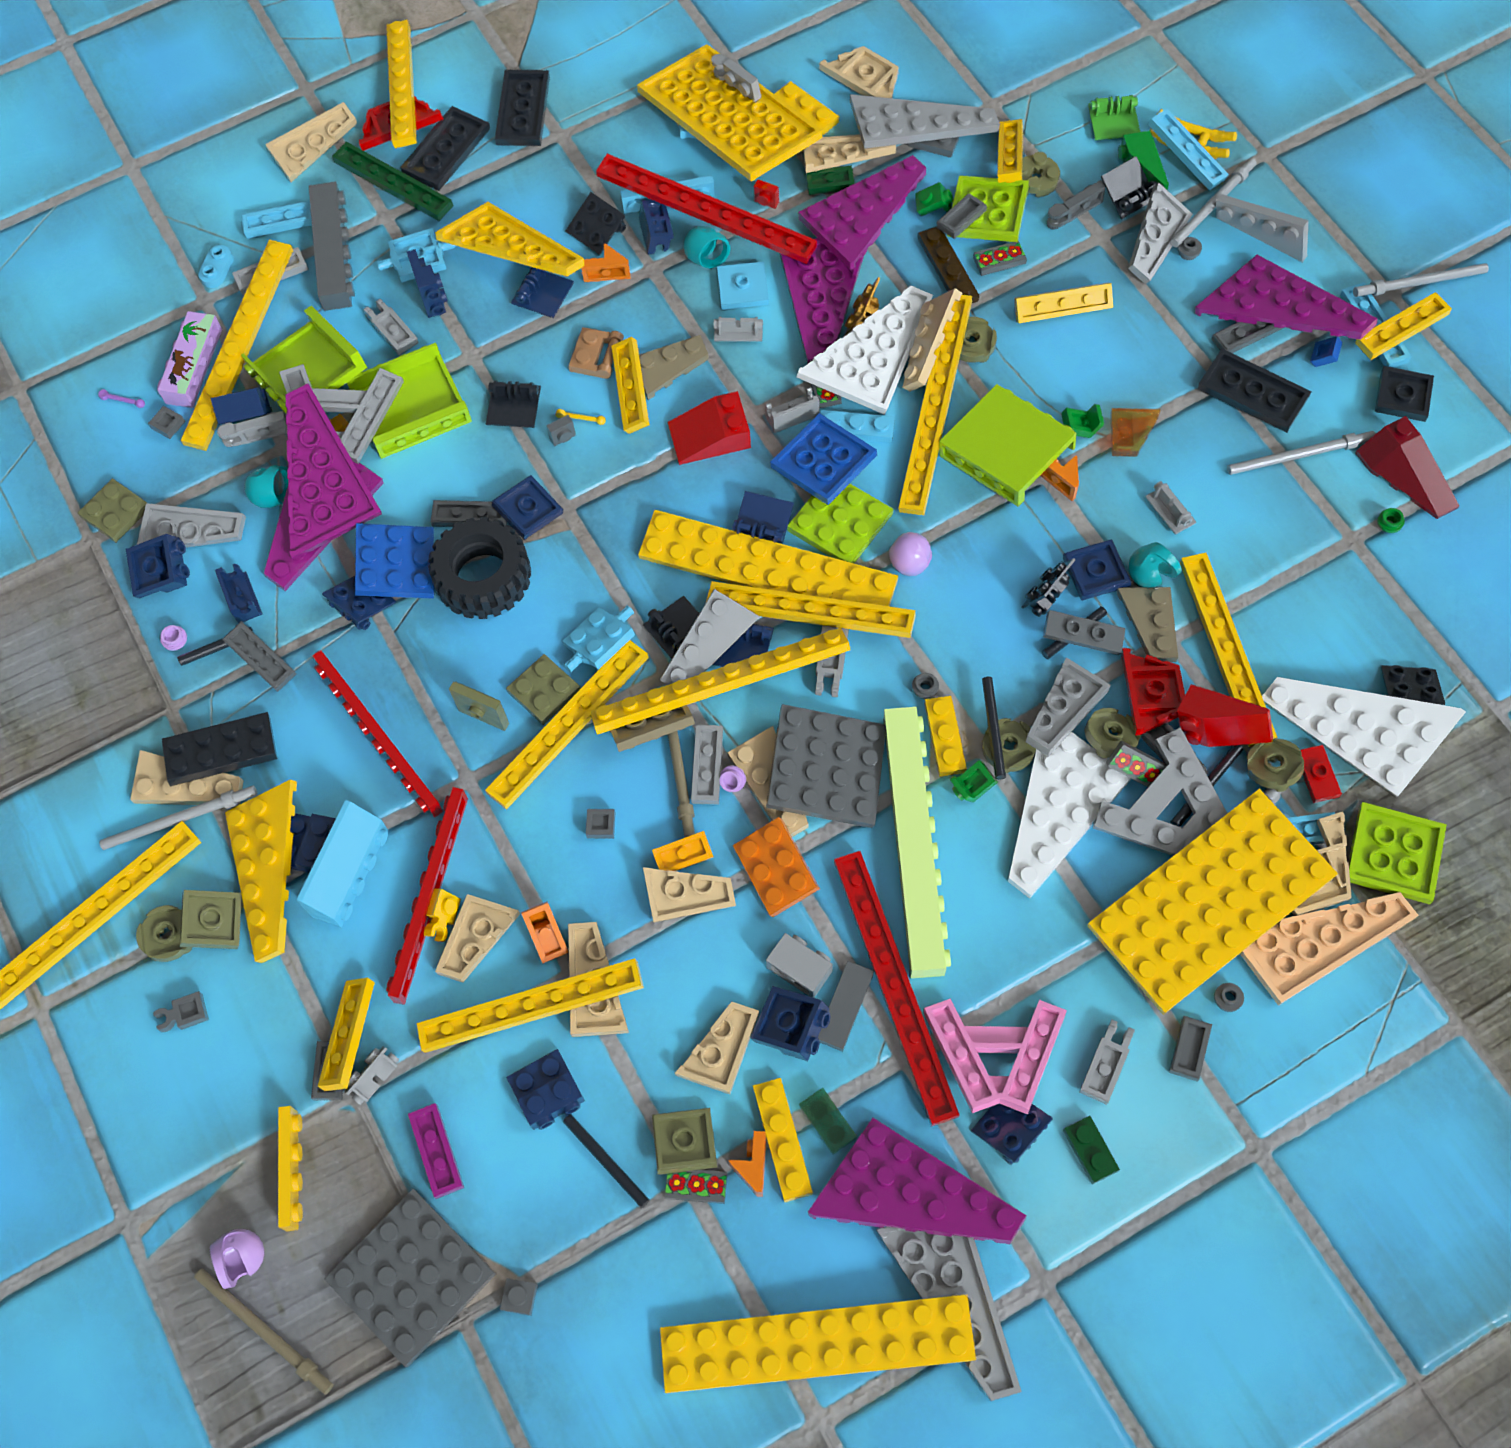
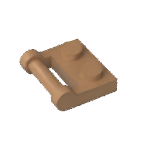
M582 327L569 363L570 372L605 379L610 378L613 363L611 345L622 341L624 335L619 331L605 332ZM604 343H607L609 345L602 364L598 366L597 363Z

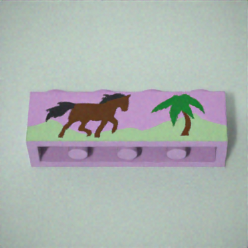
M188 311L185 320L181 322L180 333L177 340L173 343L170 359L166 361L164 375L158 382V392L166 404L194 407L222 332V328L215 315Z

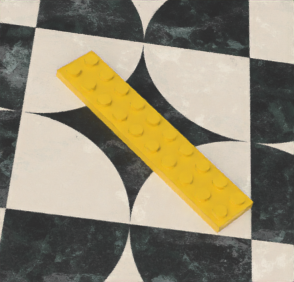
M654 510L638 554L639 558L734 585L889 607L898 582V575L788 545L774 543L773 541L759 539L758 537L753 538L751 535L737 534L736 531L659 510Z
M967 1295L660 1327L665 1393L976 1361Z

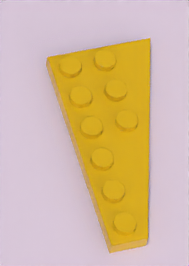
M490 202L484 203L435 232L436 240L566 277L584 266L583 257Z
M291 779L225 812L254 960L259 963H264L285 952L287 919L284 917L285 901H288L289 890H286V878L290 876L293 833L290 831L291 816H295V805H292L293 792L297 789V782Z

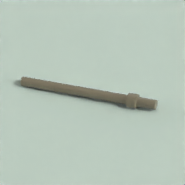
M678 731L667 735L679 806L677 807L678 818L682 820L684 837L686 838L695 834L692 819L695 817L693 805L689 801Z
M204 1268L195 1274L194 1278L296 1368V1374L304 1381L309 1380L325 1395L330 1392L334 1384L317 1370L318 1366L310 1358H303L227 1289H223L221 1284Z

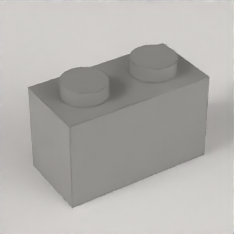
M785 933L766 959V967L809 997L815 998L832 973L833 964L830 963L831 959L821 951L817 950L815 953L806 947L807 943L796 935L791 937Z

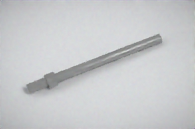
M1249 158L1243 166L1238 167L1223 187L1170 241L1173 247H1178L1216 207V200L1221 194L1227 196L1237 184L1243 183L1248 177V173L1257 164L1254 158Z
M1484 263L1385 282L1383 280L1372 281L1369 285L1354 287L1353 295L1355 297L1369 294L1373 296L1383 295L1386 291L1487 273L1489 267Z
M1370 431L1357 435L1355 433L1346 434L1340 439L1227 466L1229 475L1342 448L1345 450L1357 448L1359 444L1366 443L1371 439L1375 432Z
M254 785L236 792L230 790L222 793L219 798L104 838L99 841L100 846L103 850L176 825L181 821L184 822L223 807L228 809L237 806L238 802L257 796V790Z

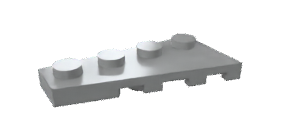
M1160 183L1156 184L1152 189L1128 267L1145 284L1151 281L1172 248L1170 241L1188 223L1193 215Z
M1223 194L1217 198V219L1300 262L1305 260L1308 246V220Z
M146 503L137 544L164 534L179 537L186 548L240 541L246 516L243 513Z
M714 589L662 674L660 681L669 685L678 680L691 678L705 672L760 616Z
M1066 658L1050 693H1048L1041 711H1039L1028 733L1026 743L1049 757L1109 692L1110 684Z

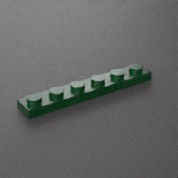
M347 141L332 155L334 163L438 221L453 207V202L448 197Z

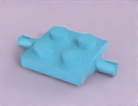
M433 228L388 241L391 250L390 258L377 261L380 271L394 267L399 274L401 283L415 279L407 251L416 249L418 258L423 257L426 266L431 264L435 273L447 269L443 259V251L457 247L436 240Z
M626 605L617 615H613L598 607L562 641L565 647L574 653V656L564 663V667L572 673L580 663H586L599 670L635 635L633 629L624 623L634 614V611Z

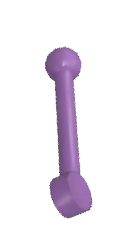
M104 389L98 393L101 400L109 398L134 404L138 408L145 406L143 399L134 400L109 394Z

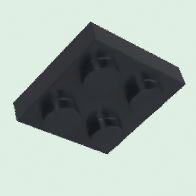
M1383 366L1380 374L1375 412L1398 417L1406 416L1408 419L1426 422L1429 416L1434 375Z

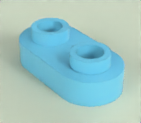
M217 245L209 250L199 271V278L205 287L216 288L224 282L233 263V255L227 246Z

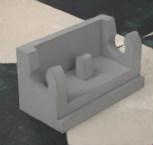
M810 387L806 389L805 396L772 408L771 403L766 404L764 414L773 432L777 433L815 418L819 414V399L817 395H812V388Z

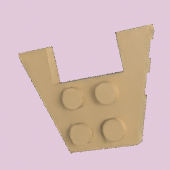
M1343 812L1320 818L1317 821L1327 846L1317 851L1334 868L1338 875L1293 910L1291 913L1294 916L1310 913L1351 899L1349 863L1346 858L1347 839L1344 834L1345 816Z

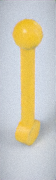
M557 409L555 414L558 418L569 415L570 418L593 421L599 425H603L606 422L605 417L602 415L598 417L568 413L562 409Z

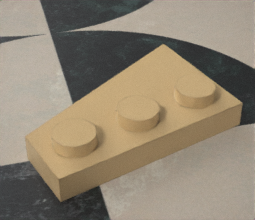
M643 867L654 923L736 906L731 878Z
M467 894L435 972L438 975L464 982L520 915L519 910Z
M731 1002L710 1028L709 1033L701 1043L694 1048L686 1062L678 1068L675 1075L731 1094L759 1011Z

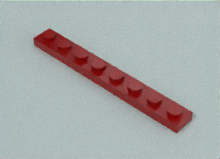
M322 650L312 655L317 663L314 666L316 672L322 680L326 677L331 683L328 687L336 698L342 696L345 700L342 705L351 717L356 715L359 718L356 724L366 736L369 733L372 735L374 740L371 743L379 754L385 752L389 758L386 760L387 765L394 774L398 771L404 778L400 781L409 793L414 791L417 794L418 798L415 801L425 813L429 810L434 818L444 812L436 798Z
M453 787L450 796L447 795L445 798L443 820H439L437 824V839L435 845H432L428 852V868L421 875V890L419 896L415 897L412 903L413 916L411 922L407 923L404 929L403 938L405 941L402 950L399 949L396 954L395 966L397 967L394 976H391L387 983L388 997L397 1004L405 1005L426 938L424 936V929L431 922V917L427 916L426 913L433 890L441 889L467 805L468 797L461 788Z

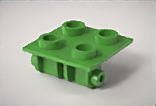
M1133 95L1122 96L1120 101V97L1116 96L1115 101H1113L1111 96L1109 98H1095V100L1088 103L1095 140L1123 138L1125 134L1140 132L1135 106H1138V98L1133 97Z

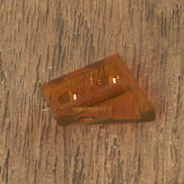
M1112 408L1110 413L1112 456L1137 457L1159 418L1160 409Z

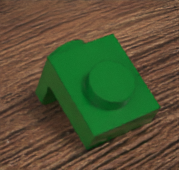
M940 182L915 193L916 208L921 217L939 208H943L946 213L952 209L953 195Z
M1094 404L1088 411L1065 408L1061 413L1063 425L1071 427L1076 432V436L1091 438L1104 425L1101 408L1098 404Z
M980 760L959 777L953 776L950 779L954 785L952 790L961 801L965 799L973 803L998 783L986 765Z

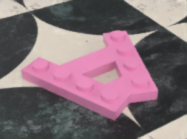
M951 998L924 1008V1015L971 1112L975 1113L1000 1103L1028 1114L1067 1010L1039 1000L1029 1027L964 1026ZM978 1053H1018L1009 1076H989Z

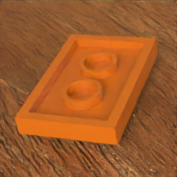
M780 817L733 845L771 917L777 916L820 889L784 821Z

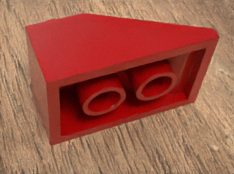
M738 391L714 396L668 422L679 465L751 448L750 430Z
M1191 684L1177 709L1180 727L1188 742L1193 745L1200 744L1206 747L1271 743L1273 740L1270 709Z

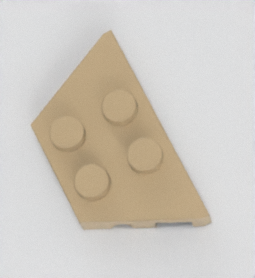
M865 46L856 48L852 52L842 53L838 55V59L827 63L826 60H823L819 63V70L862 96L892 98L899 67Z

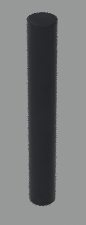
M1100 606L1085 619L1099 621L1107 615V611L1104 607ZM1056 640L1042 651V655L1046 659H1050L1069 643Z
M222 639L182 654L177 658L180 665L183 666L229 646Z

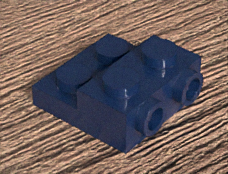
M416 249L407 251L428 318L447 313L444 303L448 302L444 288H441L443 284L439 273L434 274L431 264L426 266L424 258H418Z
M164 534L126 549L133 597L143 598L159 591L168 593L187 586L186 578L190 576V571L183 561L182 554L186 552V547L179 537Z
M295 813V816H291L290 831L293 833L291 869L310 873L336 818L313 813L311 816Z
M772 986L750 1038L756 1043L778 1049L785 1055L808 1061L810 1055H815L818 1052L820 1046L818 1036L821 1029L827 1028L830 1023L831 1015L829 1008L820 999Z
M558 1049L506 1077L533 1130L536 1128L542 1130L549 1127L555 1122L554 1118L563 1113L565 1115L574 1113L580 1109V1104L585 1101Z

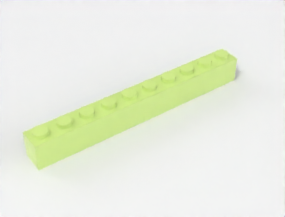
M917 707L884 709L883 721L886 725L885 740L910 977L912 979L945 976L946 967L951 966L949 949L944 950L943 939L948 938L947 924L946 922H941L940 912H944L943 895H938L937 886L941 885L940 869H935L934 859H938L937 842L932 843L931 833H935L934 816L929 817L928 808L932 807L931 791H926L925 782H929L928 766H923L922 758L927 755L926 742L920 741V732H924L923 717L917 715Z

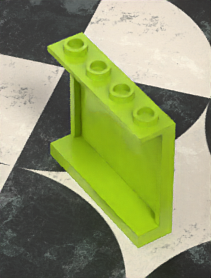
M312 305L304 310L310 322L252 362L244 353L241 355L246 362L243 366L252 378L254 377L262 389L266 390L274 402L278 400L277 404L285 414L287 413V392L280 371L304 365L312 388L339 389L368 368L358 350Z
M436 342L388 362L378 364L371 369L361 372L347 382L350 390L367 391L380 368L403 378L400 390L372 439L381 459L472 422L466 403L462 400Z
M996 384L939 441V451L941 458L1019 507L1025 500V490L1067 447L1071 450L1075 449L1076 432L1071 427L1055 420L1050 414L1043 413L1035 408L1029 401H1024L1017 397L1011 390L1004 389Z

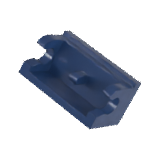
M642 200L639 222L647 254H654L656 246L660 244L663 245V251L666 252L669 249L671 239L674 238L667 207L654 200Z
M257 387L210 398L218 425L273 412L264 388L259 389Z
M233 564L234 571L232 573H226L222 567L216 569L215 573L229 610L239 624L241 621H248L263 615L247 572H243L238 564Z

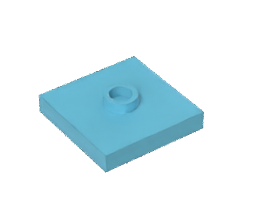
M764 262L717 266L722 310L769 305Z

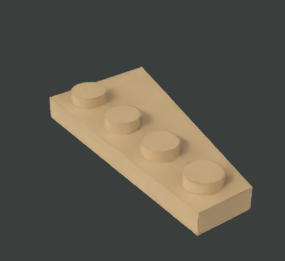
M342 102L265 145L289 181L293 182L357 124L356 118L345 103Z
M860 135L822 137L803 149L806 173L896 153V145L864 149Z
M957 289L950 290L927 301L921 307L919 324L915 330L916 336L913 347L910 350L908 367L904 373L903 388L909 392L926 385L937 357L933 353L944 340L945 334L942 331L946 321L951 322L955 312L951 309L954 301H959L962 295Z
M771 726L727 753L733 765L741 768L745 773L746 784L771 821L780 817L791 836L794 837L808 828L806 816L766 808L776 733L774 727Z
M140 750L130 800L134 804L199 805L219 798L222 793L230 790L234 792L241 790L244 781L241 777L221 773L170 787L166 776L164 756Z
M597 922L568 924L569 978L609 966ZM619 996L570 1010L572 1037L629 1033Z

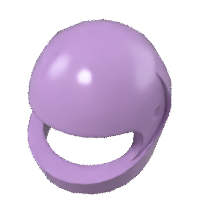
M907 532L895 540L894 544L890 547L889 557L893 567L899 573L906 576H916L928 567L932 559V551L929 542L924 536L919 533Z
M234 1229L225 1233L210 1245L213 1266L223 1289L235 1287L240 1277L244 1275L252 1276L261 1266L264 1258V1246L259 1236L245 1229Z

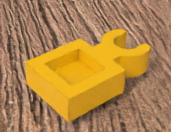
M443 889L433 890L426 913L432 919L431 923H428L424 929V936L434 937L436 931V942H444L448 935L446 926L454 925L461 901L460 898Z

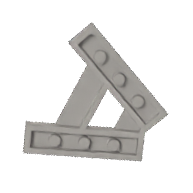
M304 365L280 371L287 394L307 383L311 387ZM380 368L367 391L316 389L311 387L324 411L355 413L345 432L336 431L353 462L359 464L403 384L402 377Z
M1181 727L1154 741L1167 767L1130 809L1102 801L1093 829L1174 856L1227 814ZM1180 790L1194 814L1183 828L1156 819Z

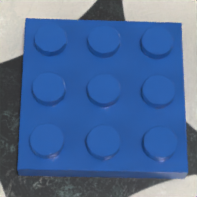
M819 413L770 461L772 469L829 505L877 456V449Z
M356 523L355 595L433 599L434 584L429 574L428 566L430 563L428 559L430 552L434 551L432 548L434 544V527Z

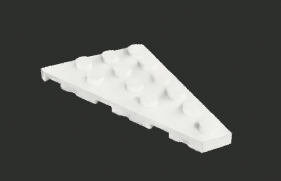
M913 286L908 287L900 296L892 299L883 309L877 310L865 319L864 323L857 325L853 328L852 332L844 338L838 339L825 352L814 357L813 361L805 367H801L796 377L885 415L916 336L915 330L921 316V307L925 302L930 301L933 295Z
M1277 677L1262 695L1265 704L1395 797L1400 795L1466 713L1463 709L1281 677Z
M1072 732L1049 757L1036 749L1008 882L1029 899L1094 824L1100 803L1102 801L1112 803L1131 780V778L1108 767L1106 764L1108 758L1098 756L1093 747Z

